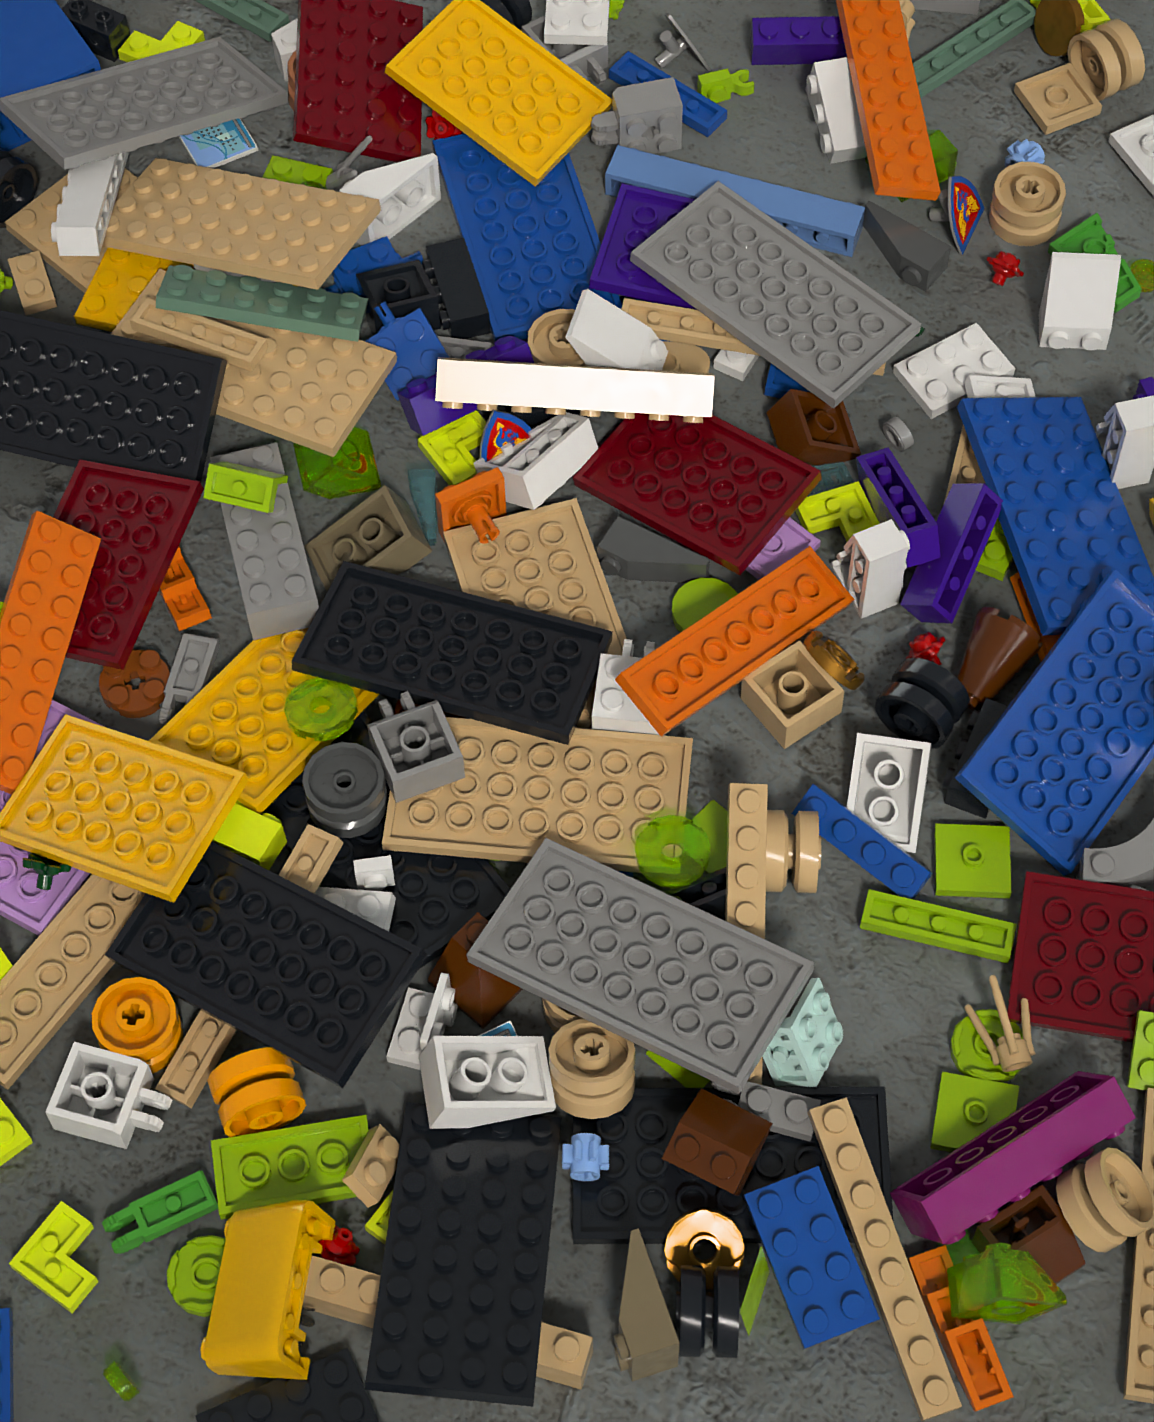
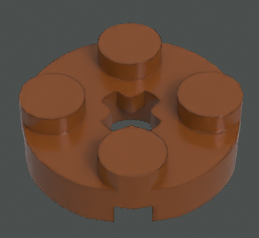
M132 650L124 670L103 666L104 669L99 678V689L103 701L108 708L111 707L126 718L146 717L160 709L159 704L164 701V690L170 671L167 664L156 651ZM135 678L145 680V682L139 684L138 689H132L131 685H127L128 682Z

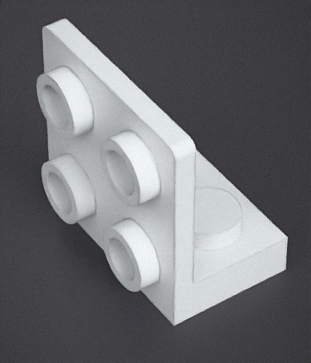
M441 972L435 993L408 987L386 1056L387 1062L421 1070L419 1055L433 1036H443L446 1025L452 1027L456 1017L457 1004L453 1003L455 989L451 988L449 974Z

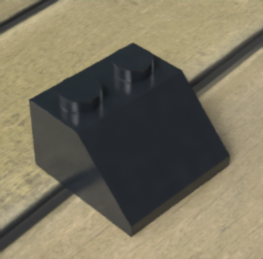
M420 260L356 274L360 295L362 298H368L366 318L373 336L384 326L374 308L380 306L386 316L380 305L385 301L395 319L405 317L421 308L434 330L441 329L438 296Z

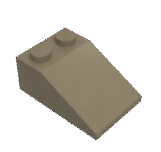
M386 485L304 546L327 592L343 561L397 575L405 572L432 552L406 500Z
M639 1228L632 1230L630 1234L619 1313V1334L613 1336L616 1345L613 1349L620 1371L628 1370L632 1382L678 1367L680 1344Z

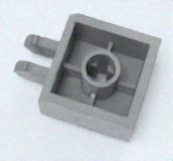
M545 15L522 26L523 33L587 81H589L587 77L591 76L600 85L607 79L604 68L608 67V43L607 45L544 44Z
M674 77L617 87L612 93L613 111L603 112L602 114L598 113V115L592 117L591 127L594 130H592L591 141L595 145L615 144L616 147L619 145L635 148L651 154L670 152L682 147L683 104Z
M408 691L400 694V703L403 710H405L404 712L394 715L391 704L388 703L387 699L379 701L378 704L384 719L367 725L370 744L375 755L381 761L385 779L395 803L465 778L463 755L439 702L435 700L415 707Z

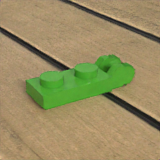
M199 1170L129 1203V1207L104 1219L102 1225L105 1232L111 1233L129 1226L136 1219L139 1228L116 1238L111 1243L114 1253L121 1254L139 1247L144 1241L147 1243L217 1210L218 1204L203 1171Z

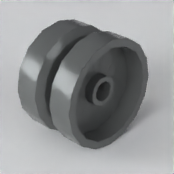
M347 742L325 746L311 757L304 768L302 783L309 814L316 826L325 832L341 838H353L364 835L375 828L386 814L388 803L385 774L378 757L364 746Z

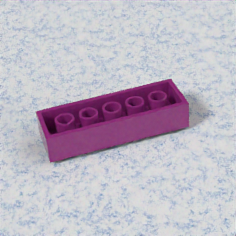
M1077 1071L891 1191L890 1195L911 1234L941 1244H952L962 1239L966 1235L965 1230L975 1223H984L994 1218L999 1213L998 1208L1007 1202H1015L1026 1197L1031 1192L1030 1187L1039 1181H1047L1058 1176L1063 1171L1062 1166L1071 1160H1080L1090 1155L1094 1151L1093 1146L1103 1139H1112L1122 1134L1126 1129L1125 1125L1136 1117L1114 1076Z

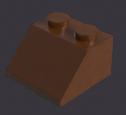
M790 389L767 411L778 449L819 470L856 459V457L861 455L843 401L833 409L813 393Z
M701 1088L679 1121L662 1159L739 1196L773 1123Z

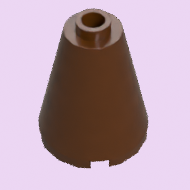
M983 607L978 611L957 676L967 689L970 698L967 709L970 710L982 708L986 698L993 700L1042 647V643H1038L1041 638L1040 635L1031 626L1013 615H1010L1008 620L997 615L1000 610L993 607Z

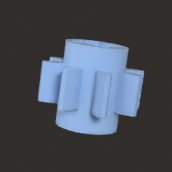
M1025 139L1020 142L1017 140L1007 148L1009 155L1005 157L1006 167L1018 162H1037L1040 164L1045 162L1044 151L1035 141Z
M579 1133L571 1137V1144L562 1145V1169H570V1177L574 1180L594 1181L599 1179L600 1170H609V1145H601V1137L596 1134Z

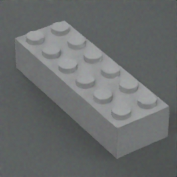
M277 442L210 457L211 463L230 462L285 475ZM288 483L278 484L274 510L271 513L220 502L253 641L309 628L319 609Z

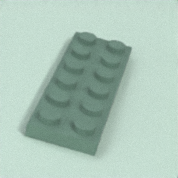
M169 265L156 295L155 308L358 342L367 312L368 298L359 297L354 293L338 294L326 292L322 288L316 290L296 287L281 282H266L252 276H231L218 270L207 272L192 269L187 265Z

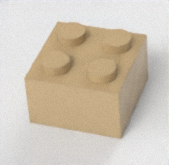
M800 640L769 659L742 680L741 700L784 749L842 712L844 690L813 659Z

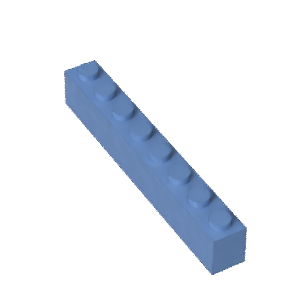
M617 145L606 170L605 195L613 197L618 196L621 184L623 183L697 199L719 181L813 248L849 257L853 256L863 229L865 207L795 190L790 187L763 182L758 179L731 174L726 171L703 167L694 163L671 159L666 156L639 151L635 148Z

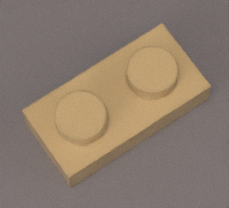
M40 251L9 258V266L25 316L57 307Z
M381 1124L369 1130L342 1179L367 1208L380 1201L397 1169L400 1144Z

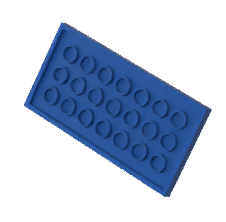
M466 134L432 141L433 151L438 157V166L461 238L465 239L489 311L490 329L494 342L506 336H513L521 340L527 339L528 331L533 322L544 313L556 309L576 310L581 293L586 289L591 290L622 309V303L618 294L589 288L590 277L601 243L569 153L535 187Z
M962 398L957 405L958 412L985 484L1003 500L998 519L1042 636L1062 635L1106 575L1114 569L1119 571L1154 603L1153 574L1116 482L1112 483L1110 479L1111 470L1107 460L1102 457L1103 450L1082 398Z
M1116 569L1110 571L955 776L957 781L1063 876L1072 873L1081 860L1084 848H1089L1154 758V603Z

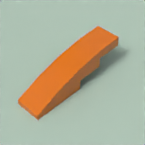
M178 546L161 584L159 593L180 632L212 619V616Z
M946 1245L908 1258L907 1260L924 1306L974 1412L1013 1398L1014 1396L983 1318H978L964 1281L960 1282Z

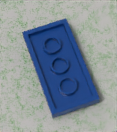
M819 1166L744 1194V1200L803 1350L880 1319Z

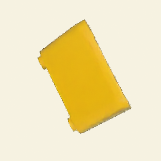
M291 1200L237 1210L226 1221L224 1228L226 1241L207 1336L203 1338L200 1349L201 1357L206 1362L207 1367L216 1374L307 1380L310 1359L308 1357H301L298 1348V1341L305 1342L306 1333L299 1328L312 1253L321 1254L322 1245L318 1241L333 1239L336 1222L313 1201Z

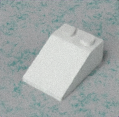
M434 153L364 171L353 180H349L344 184L339 192L379 199L381 206L380 213L356 241L362 246L386 236L390 240L441 200L438 157Z
M1052 252L1038 315L1039 347L1106 350L1112 328L1121 255Z
M586 289L582 291L565 338L587 366L646 370L663 369L668 350L663 341L659 340L649 326L591 290Z
M857 733L847 808L905 852L916 853L932 745L928 742Z
M433 1036L419 1055L430 1129L471 1128L551 1112L556 1108L543 1036Z

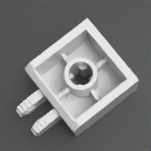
M624 639L622 656L602 653L600 655L592 710V729L659 735L615 681L621 672L642 659L640 657H632L634 652L633 640ZM647 641L644 647V657L655 650V642Z
M74 1042L45 1113L55 1130L127 1149L135 1127L159 1132L163 1127L164 1122L160 1118L142 1112L143 1106L147 1105L168 1110L173 1100L165 1094L150 1090L154 1077L149 1064L144 1061Z

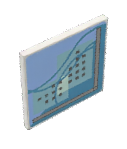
M241 119L230 120L216 127H207L194 131L189 135L178 136L193 163L202 167L214 169L259 151Z

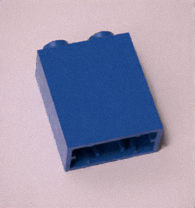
M0 0V98L101 70L99 60L55 0ZM0 111V147L8 152L32 141Z

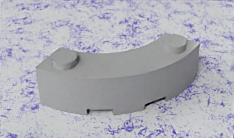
M1154 818L1146 829L1127 842L1107 848H1084L1078 866L1077 879L1129 888L1132 884L1141 888H1147L1153 884Z

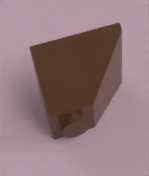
M477 912L451 938L428 977V983L436 989L441 972L449 974L451 988L455 989L453 1003L457 1004V1008L484 1029L523 989L468 962L467 953L489 922Z

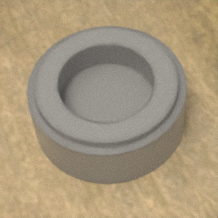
M894 416L883 424L884 434L896 450L903 452L914 444L910 430L898 417Z

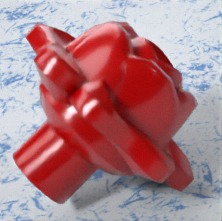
M434 110L432 111V116L425 119L428 126L427 137L437 140L462 134L460 129Z
M1000 251L995 258L987 257L986 259L992 265V269L995 272L991 280L994 284L1003 287L1007 278H1013L1014 276L1023 277L1024 275L1018 268L1020 259H1016V256L1011 253Z
M931 632L915 636L913 641L909 643L911 650L906 659L921 658L941 665L942 663L937 654L946 640L945 637H935Z
M335 1225L332 1240L318 1241L322 1245V1251L319 1254L320 1258L350 1266L356 1263L355 1256L359 1253L360 1249L353 1242V1235L349 1229H340V1227Z

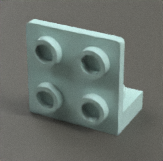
M820 978L810 979L791 1016L784 1019L762 1056L776 1087H817L838 1045L842 1042V1025L835 1016L830 997L825 992Z

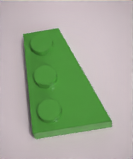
M1095 213L1050 243L1048 248L1050 255H1052V252L1118 255L1114 248L1115 242L1111 235L1106 234L1101 225L1102 219L1098 213ZM1121 259L1114 307L1115 313L1139 298L1142 290L1125 259Z

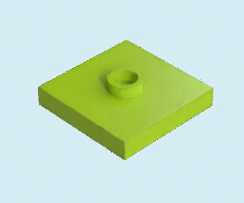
M935 823V896L1010 899L1012 893L1010 827Z
M942 1072L930 1149L952 1153L1014 1113L1017 1108L1019 1086Z

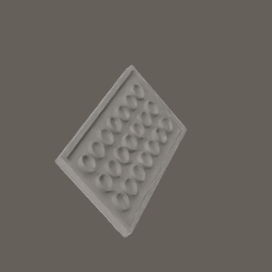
M217 37L1 97L0 111L66 170L75 169L82 164L96 160H105L109 156L119 153L132 152L153 143H162L167 139L180 135H189L200 129L216 127L230 120L243 119L257 112L273 110L275 107L288 104V92L224 39Z
M719 181L631 252L630 261L833 409L920 332L921 323Z
M545 838L467 953L469 963L737 1094H740L814 971L813 961L548 838Z

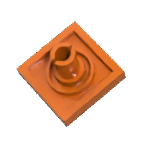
M498 467L489 471L479 472L471 479L457 485H449L440 492L435 493L438 530L443 541L444 531L468 525L472 526L482 544L488 543L486 534H488L491 541L498 537L500 531L492 519L507 516L504 476Z

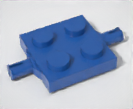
M386 236L349 250L332 272L334 285L323 289L326 292L338 294L354 293L361 297L356 274L415 260H420L422 264L424 259L420 251L402 258L395 252Z
M385 301L380 305L386 316L380 306L374 308L384 326L377 334L365 342L396 352L397 363L385 379V382L395 399L400 401L397 392L406 389V385L415 379H426L435 375L438 357L450 358L421 308L405 317L395 319Z

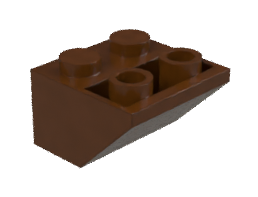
M1043 1185L999 1212L991 1220L977 1226L972 1240L973 1245L1020 1308L1026 1305L1027 1302L1021 1299L1014 1289V1280L1017 1278L999 1268L1000 1266L1005 1264L1034 1281L1044 1293L1086 1264L1074 1233L1064 1218L1062 1210ZM1027 1285L1023 1286V1291L1027 1296H1036L1033 1288Z

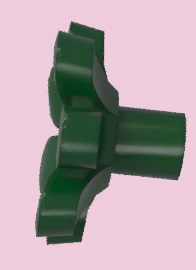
M33 853L28 854V858H23V867L33 869L38 873L36 888L51 890L53 876L59 875L61 872H70L72 868L45 857L42 859L40 855Z

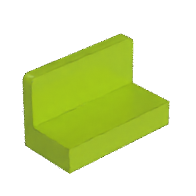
M230 462L210 463L208 465L203 498L271 513L274 510L278 484L287 483L288 476Z

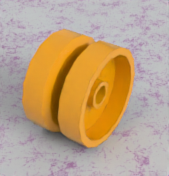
M143 977L126 978L110 985L97 998L92 1011V1029L101 1049L140 1059L149 1064L152 1074L169 1065L184 1036L183 1024L176 1004L165 987L155 980Z
M271 1047L259 1048L238 1054L226 1060L210 1073L207 1082L215 1104L220 1105L218 1114L225 1135L234 1137L276 1130L292 1122L302 1114L306 1107V1102L299 1082L293 1080L295 1072L290 1059Z

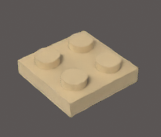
M1071 63L1015 83L1014 93L1045 135L1101 113V103Z

